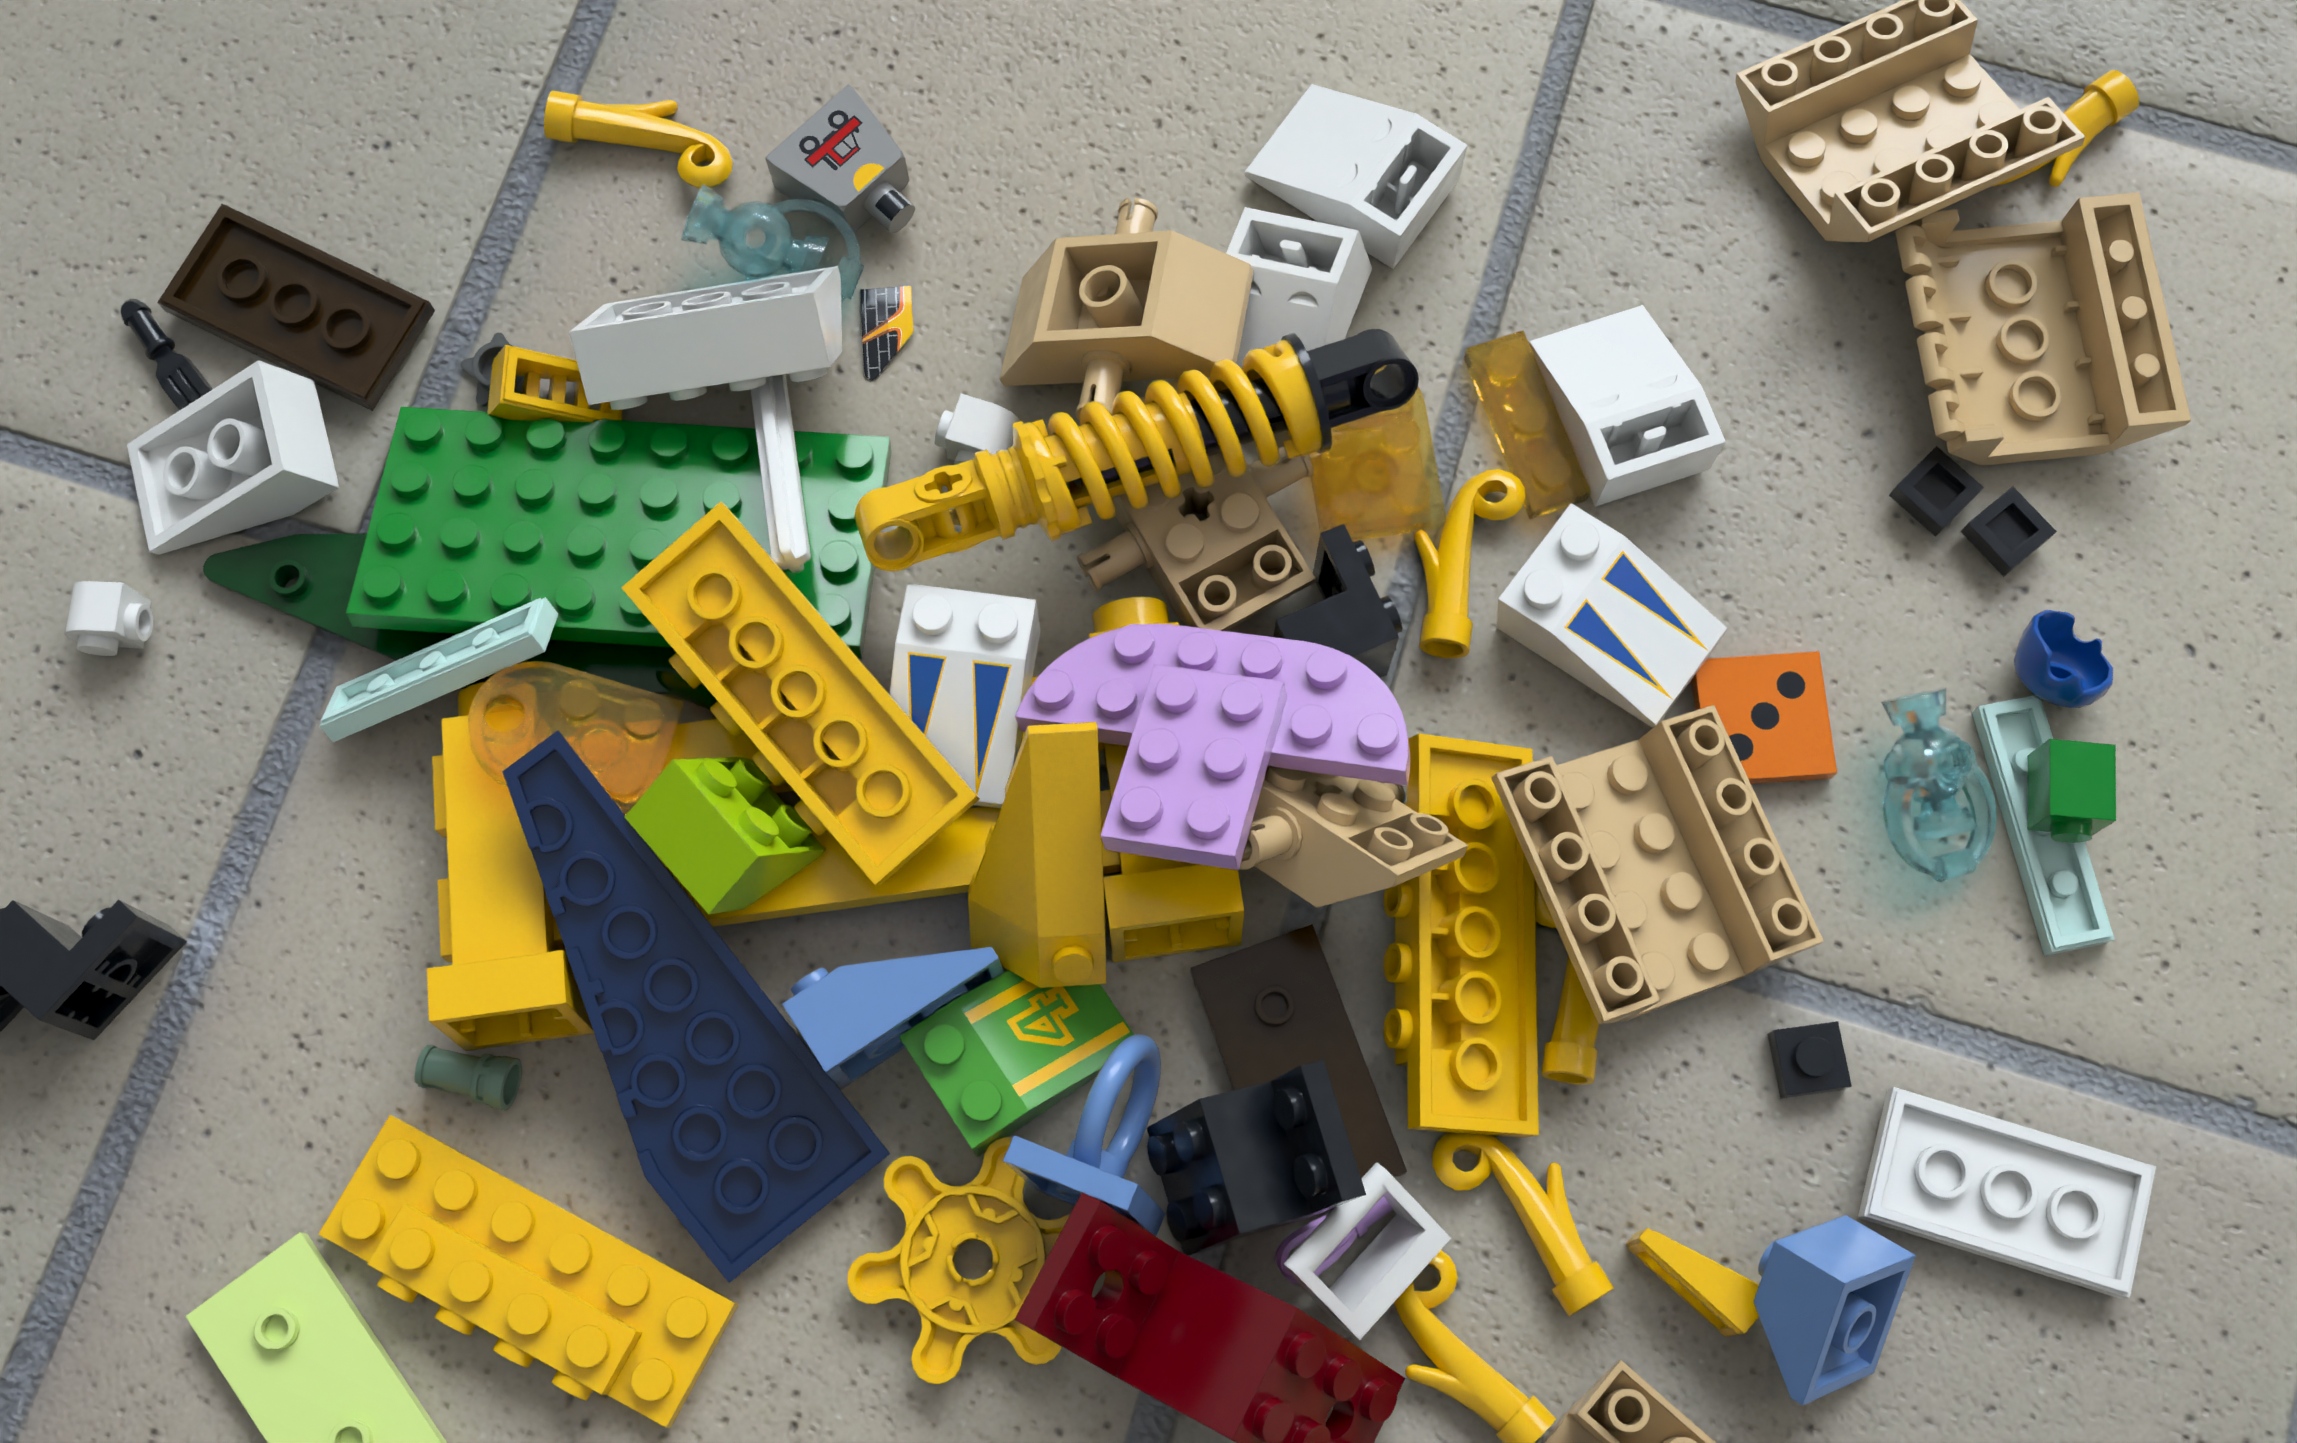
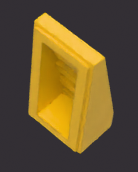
M505 345L493 360L488 415L508 420L537 421L545 418L563 422H594V420L602 419L622 420V410H612L610 402L600 403L599 411L589 409L577 360ZM516 375L524 376L522 394L514 392ZM541 378L550 379L548 400L539 398ZM567 381L576 382L574 405L565 404Z
M1649 1228L1634 1233L1626 1242L1629 1251L1724 1337L1745 1334L1758 1319L1759 1315L1754 1304L1759 1287L1758 1283Z

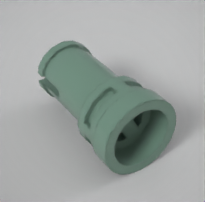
M434 1045L424 1047L415 1068V1083L418 1084V1087H430L467 1095L475 1103H483L491 1108L504 1111L508 1110L515 1101L522 1077V1064L518 1058L493 1056L487 1053L477 1057L440 1049Z

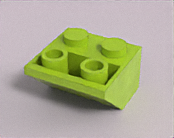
M745 757L673 759L624 817L707 914L747 908L814 862L826 850L811 833L812 829L800 817L794 807L785 804L769 786L771 781L755 762Z

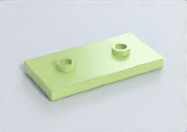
M299 1232L185 1316L267 1443H447L306 1233Z

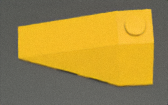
M1097 722L1032 725L1027 727L1005 786V799L995 826L991 825L985 841L986 851L978 872L973 874L968 887L971 949L992 947L999 957L1002 967L1039 988L1106 984L1105 909Z

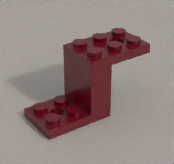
M1083 1192L1014 1319L1126 1384L1235 1443H1374L1384 1421L1390 1417L1396 1406L1397 1395L1405 1380V1377L1299 1308L1181 1253L1102 1201ZM1105 1272V1280L1101 1290L1095 1297H1092L1096 1281ZM1333 1407L1332 1413H1331L1330 1417L1328 1418V1420L1326 1421L1327 1416H1328V1413H1329V1411L1331 1410V1408Z

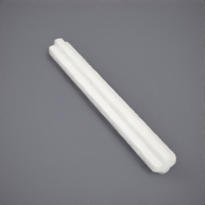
M786 374L766 377L767 383L751 389L771 556L782 570L789 569L792 573H798L804 569V563L810 560L811 553Z

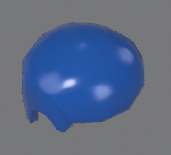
M2044 610L2032 617L2021 635L2014 658L2016 674L2026 688L2034 695L2054 705L2081 708L2093 704L2107 693L2113 683V667L2101 653L2102 641L2098 638L2091 641L2078 639L2073 630L2075 623L2074 615L2068 612Z

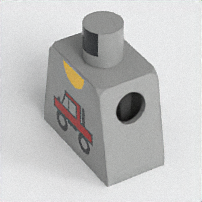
M849 84L765 157L773 185L776 189L844 234L855 233L872 217L890 233H896L906 226L915 212V206L900 193L909 182L906 160L901 149L855 89Z

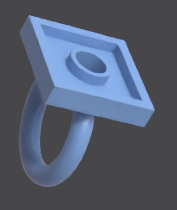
M1136 1034L1126 1038L1112 1051L1099 1071L1089 1092L1079 1121L1076 1138L1072 1141L1066 1155L1014 1135L1003 1161L1036 1191L1073 1206L1076 1205L1083 1192L1102 1201L1157 1236L1166 1213L1139 1184L1123 1178L1129 1162L1144 1135L1158 1092L1161 1058L1155 1041L1146 1035ZM1134 1069L1132 1088L1123 1117L1106 1150H1103V1139L1112 1109L1124 1083Z

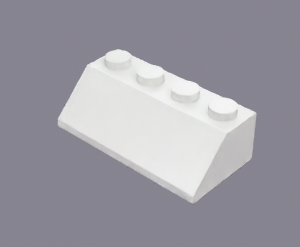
M838 266L602 305L569 331L588 405L610 402L612 410H622L646 403L648 401L647 396L669 392L671 400L679 401L695 398L707 393L706 386L729 383L731 391H744L766 384V377L789 374L790 381L801 382L826 375V368L831 367L842 353L841 277Z

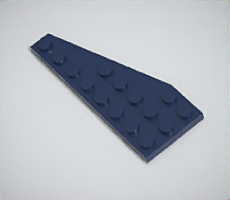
M557 730L502 772L541 877L550 909L561 934L569 963L600 1051L603 1054L612 1079L616 1096L632 1136L644 1176L728 1283H730L890 1155V1153L836 1083L824 1071L818 1060L655 852L624 818L625 814L560 731Z

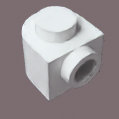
M961 393L954 413L947 410L943 412L936 431L934 445L946 449L947 458L954 460V465L974 459V453L986 449L989 454H995L996 451H1004L1008 447H1012L1013 423L1020 420L1011 411L999 405Z
M76 582L72 588L65 635L70 639L78 641L77 649L79 651L93 655L115 656L117 655L118 647L143 649L144 642L150 638L153 630V613L150 608L151 600L121 582Z

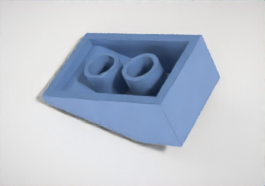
M992 947L839 966L830 973L825 968H820L799 980L791 988L794 996L782 1003L824 1071L842 1090L903 1050L905 1046L899 1036L953 1000L1004 972L999 957Z

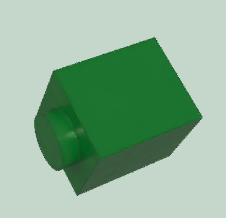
M2048 739L2028 755L2027 830L2050 832L2051 839L2058 842L2080 843L2090 841L2094 834L2116 821V745Z

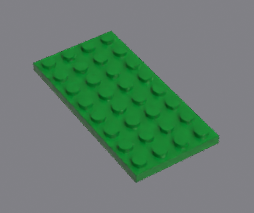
M400 407L346 615L352 627L458 634L536 599L546 597L558 613L549 640L671 647L621 587L720 502L730 509L772 558L756 428L611 419L594 420V422H563L550 418L537 421L508 420L488 415L487 412ZM794 431L811 558L804 563V569L798 573H792L789 569L782 571L859 659H862L875 566L867 558L855 521V508L859 500L866 493L877 488L887 487L892 452L890 437Z

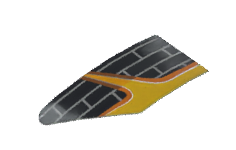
M911 286L860 289L864 374L868 380L878 378L913 334Z

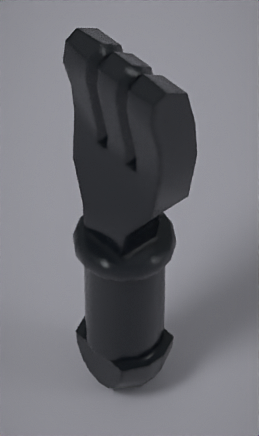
M137 299L125 301L121 307V318L124 324L131 328L146 349V356L150 360H156V377L162 389L176 407L181 410L211 391L212 387L192 361L173 350L175 342L162 331L151 315V309Z

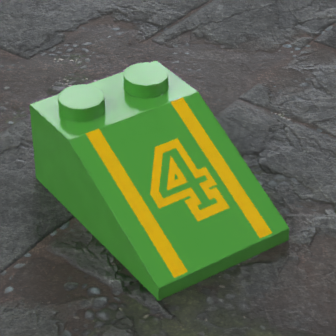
M1008 970L953 1000L899 1036V1038L976 1156L979 1157L986 1152L989 1145L994 1141L1010 1136L1097 1077L1112 1051L1126 1038L1133 1036L1134 1033L1100 984L1039 988Z

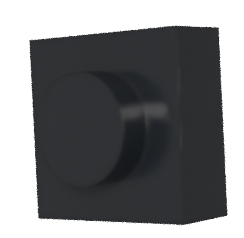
M1936 446L1893 489L1889 496L1936 537L1984 487Z
M2012 486L1973 518L1960 532L2004 577L2047 542L2057 531Z
M1838 1021L1777 1029L1767 1034L1780 1099L1840 1091L1852 1087Z

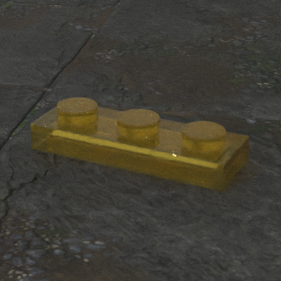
M1524 331L1515 332L1466 348L1464 361L1509 471L1518 477L1525 487L1523 505L1529 519L1567 508L1571 503L1576 505L1587 501L1591 493Z

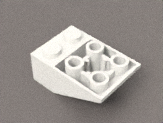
M1311 84L1245 170L1244 176L1317 222L1359 230L1366 252L1394 269L1459 181L1468 145L1416 113Z
M1247 207L1244 208L1226 252L1228 255L1249 263L1254 271L1237 365L1242 369L1243 360L1250 350L1263 349L1264 347L1276 344L1278 341H1281L1283 336L1295 333L1300 338L1306 351L1345 339L1372 271V266L1359 230Z
M1643 305L1529 341L1528 346L1595 507L1710 470L1726 442L1701 384Z

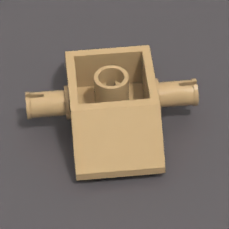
M1127 198L1119 205V216L1115 234L1056 238L1023 276L999 380L1003 386L1083 383L1080 401L1075 412L1076 418L1080 421V413L1083 406L1092 401L1100 402L1112 415L1113 401L1116 395L1120 393L1122 381L1179 379L1183 372L1188 370H1198L1206 377H1210L1211 369L1216 361L1230 359L1237 364L1254 273L1251 265L1173 230L1153 231L1154 223L1158 216L1156 206L1148 200L1135 198L1133 213L1130 214L1132 202L1130 198Z
M1179 379L1169 382L1176 392ZM1143 396L1140 399L1145 404V396ZM1283 446L1278 449L1279 461L1276 465L1271 467L1264 466L1260 459L1251 464L1246 462V473L1236 478L1228 473L1222 452L1208 456L1214 475V483L1210 487H1199L1195 482L1193 473L1190 472L1178 476L1182 491L1178 497L1173 499L1164 496L1160 483L1146 487L1149 503L1145 508L1139 510L1131 506L1126 493L1113 497L1116 507L1115 516L1123 527L1124 532L1085 554L1081 553L1077 556V561L1085 578L1090 576L1091 579L1088 582L1092 589L1097 592L1108 583L1143 565L1149 570L1172 610L1189 627L1227 631L1315 583V576L1267 500V497L1304 477L1313 475L1314 469L1309 456H1298L1288 460ZM1196 512L1204 514L1206 519L1199 521L1194 514L1187 515L1186 517L1185 515Z
M1267 766L1239 869H1250L1255 866L1318 908L1399 885L1464 857L1468 845L1448 833V827L1441 820L1428 814L1417 813L1404 805L1405 793L1402 785Z

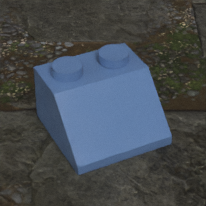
M1847 1215L1773 1241L1763 1253L1758 1266V1273L1762 1278L1754 1304L1790 1397L1802 1406L1875 1372L1916 1256Z

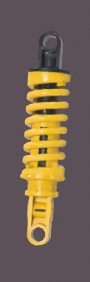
M1381 329L1365 330L1355 336L1306 351L1300 338L1295 333L1283 336L1281 341H1278L1276 344L1264 347L1263 349L1250 350L1243 360L1242 369L1234 361L1222 359L1216 361L1210 372V380L1198 370L1183 372L1178 380L1177 392L1166 381L1157 380L1151 382L1145 393V404L1131 391H1123L1116 395L1113 401L1112 415L1100 402L1092 401L1086 403L1080 413V426L1076 424L1070 415L1064 412L1055 413L1050 417L1048 432L1043 419L1032 423L1027 422L1023 424L1022 421L1013 423L1012 447H1008L1004 451H996L995 454H989L987 449L974 453V459L957 465L938 467L925 473L923 476L889 487L874 489L866 493L859 500L855 508V521L868 560L875 567L884 571H900L913 564L943 554L970 549L980 542L999 536L1002 540L1014 537L1017 528L1023 529L1030 524H1039L1052 542L1061 539L1063 534L1092 524L1087 509L1089 505H1094L1100 519L1109 520L1116 515L1113 497L1126 493L1131 506L1139 510L1145 508L1149 503L1146 487L1156 483H1160L1166 498L1173 499L1178 497L1182 491L1178 479L1180 475L1192 472L1195 482L1199 487H1210L1214 483V475L1208 459L1210 455L1222 452L1228 473L1232 477L1237 478L1243 476L1247 470L1241 445L1254 442L1260 462L1264 466L1271 467L1279 461V451L1274 435L1287 431L1289 440L1283 442L1288 460L1314 452L1321 454L1330 451L1332 448L1331 428L1403 406L1413 397L1419 383L1418 372L1394 337ZM1387 365L1382 371L1374 374L1379 368ZM946 486L948 492L942 493V487ZM960 524L961 531L956 532L954 526ZM898 526L896 529L890 532H880L886 527Z

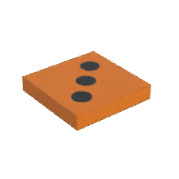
M1819 651L1706 659L1691 680L1695 710L1711 705L1715 706L1751 784L1832 779L1837 774Z

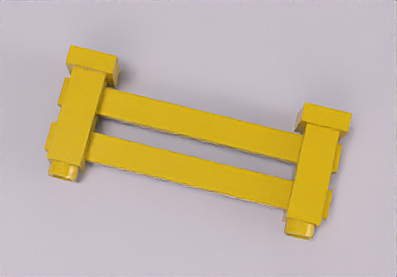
M1152 597L1123 598L1106 603L1094 611L1092 615L1094 633H1089V638L1130 624L1179 625V622L1170 623L1167 604L1160 599ZM1038 676L1032 677L1031 685L1034 683ZM489 681L468 686L462 689L457 696L458 717L442 719L443 755L432 756L435 830L442 838L447 837L449 877L437 880L440 955L447 962H452V965L427 968L429 1022L465 1051L594 1034L566 954L561 934L550 909L541 877L502 772L552 735V733L537 713V695L535 689L531 686L513 681ZM718 719L566 739L623 813H628L673 759L745 757L753 761L752 756L759 751L745 732H742L735 738ZM1098 742V750H1104L1109 790L1100 791L1101 830L1107 817L1128 746ZM786 780L778 787L772 782L769 785L775 793L794 791ZM985 806L969 808L880 887L873 884L828 830L821 836H818L813 830L811 832L826 849L818 859L743 910L707 914L670 870L669 872L713 927L968 892L973 874L978 872L986 851L985 841L991 825L995 826L1001 809ZM1102 842L1103 874L1121 873V875L1103 877L1113 963L1241 945L1244 905L1238 870L1105 850Z

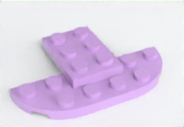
M1130 624L1091 637L1063 653L1037 677L1025 694L1015 715L1020 731L1025 732L1027 727L1032 725L1097 722L1098 742L1128 746L1101 833L1105 850L1239 870L1267 766L1408 786L1410 774V749L1406 724L1402 711L1387 685L1372 670L1350 655L1334 648L1306 641L1171 624Z

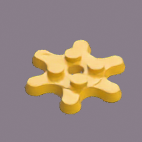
M1011 1137L997 1139L990 1144L984 1153L983 1164L979 1174L970 1183L962 1186H949L940 1182L934 1176L929 1165L921 1158L904 1156L893 1161L886 1169L884 1175V1189L888 1197L904 1213L906 1221L904 1236L899 1244L891 1250L861 1255L849 1268L847 1284L850 1292L857 1300L866 1304H879L890 1299H902L916 1307L921 1316L922 1330L913 1348L911 1361L918 1377L927 1383L942 1384L954 1378L962 1366L963 1354L967 1345L975 1337L984 1333H996L1005 1337L1013 1345L1019 1357L1035 1365L1048 1363L1055 1359L1061 1351V1346L1014 1319L1070 1215L1058 1219L1045 1220L1036 1217L1028 1210L1023 1197L1026 1181L1003 1161L1012 1141ZM972 1240L982 1241L987 1244L993 1255L992 1268L986 1275L975 1280L965 1279L960 1276L954 1263L955 1254L959 1247L965 1242Z

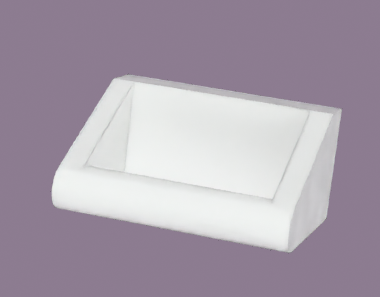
M1377 1162L1361 1178L1366 1195L1335 1207L1284 1263L1288 1271L1328 1317L1359 1340L1451 1239L1404 1187ZM1384 1196L1396 1212L1395 1217L1337 1281L1328 1288L1313 1272Z

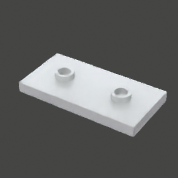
M1892 1087L1886 1093L1858 1218L2120 1299L2130 1298L2156 1166Z

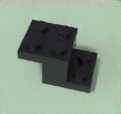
M1345 524L1320 533L1313 575L1316 578L1315 582L1324 600L1277 619L1273 637L1306 641L1334 648L1360 661L1381 678L1388 674L1394 652L1396 651L1399 639L1397 633L1402 632L1401 619L1390 597L1380 598L1370 578L1375 575V568L1367 547L1362 540L1353 542Z
M119 899L112 907L99 911L86 923L82 930V937L69 925L12 900L5 908L0 909V1032L25 1007L39 1021L95 1040L185 945L187 940L170 925Z
M1324 1060L1300 1065L1269 1082L1200 1098L1147 1127L1149 1135L1147 1145L1149 1161L1155 1173L1161 1176L1169 1203L1166 1210L1168 1226L1173 1237L1180 1242L1183 1253L1188 1256L1208 1251L1234 1239L1308 1219L1366 1195Z

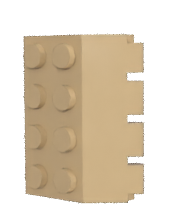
M2139 192L2078 198L2061 221L1953 231L1959 222L1958 210L1953 209L1936 211L1895 231L1902 269L1913 276L1905 282L1914 328L1925 333L1916 339L1925 385L1936 389V392L1928 396L1935 435L1937 438L1946 441L1948 453L1979 466L2099 455L2185 426L2191 421Z

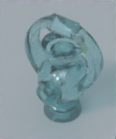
M702 185L689 213L681 241L707 245L710 239L718 240L720 253L727 264L741 275H745L746 281L772 275L782 267L789 273L816 270L819 268L830 238L807 235L805 240L794 239L791 224L785 217V214L808 212L819 215L838 229L846 243L848 258L842 256L838 265L841 277V303L846 298L852 299L865 266L861 264L859 243L853 229L836 210L824 203L801 198L785 200L774 205L760 201L740 203L729 210L724 206L725 199L707 185ZM755 230L763 232L766 236L764 244L759 248L749 247L746 243L748 234Z
M1947 688L1909 694L1881 702L1892 725H1900L1904 732L1896 740L1884 760V773L1888 780L1883 800V816L1886 831L1894 849L1910 867L1918 872L1932 876L1938 882L1957 878L1975 871L1976 865L1984 858L1991 846L1997 820L1994 793L1986 775L1976 764V755L1973 748L1968 743L1962 741L1955 732L1944 726H1939V717L1946 715ZM1961 790L1965 793L1970 811L1967 806H1959L1954 797ZM1912 800L1921 803V812L1919 815L1914 816L1913 827L1911 821ZM1971 831L1965 848L1932 858L1925 853L1918 843L1921 840L1942 838Z

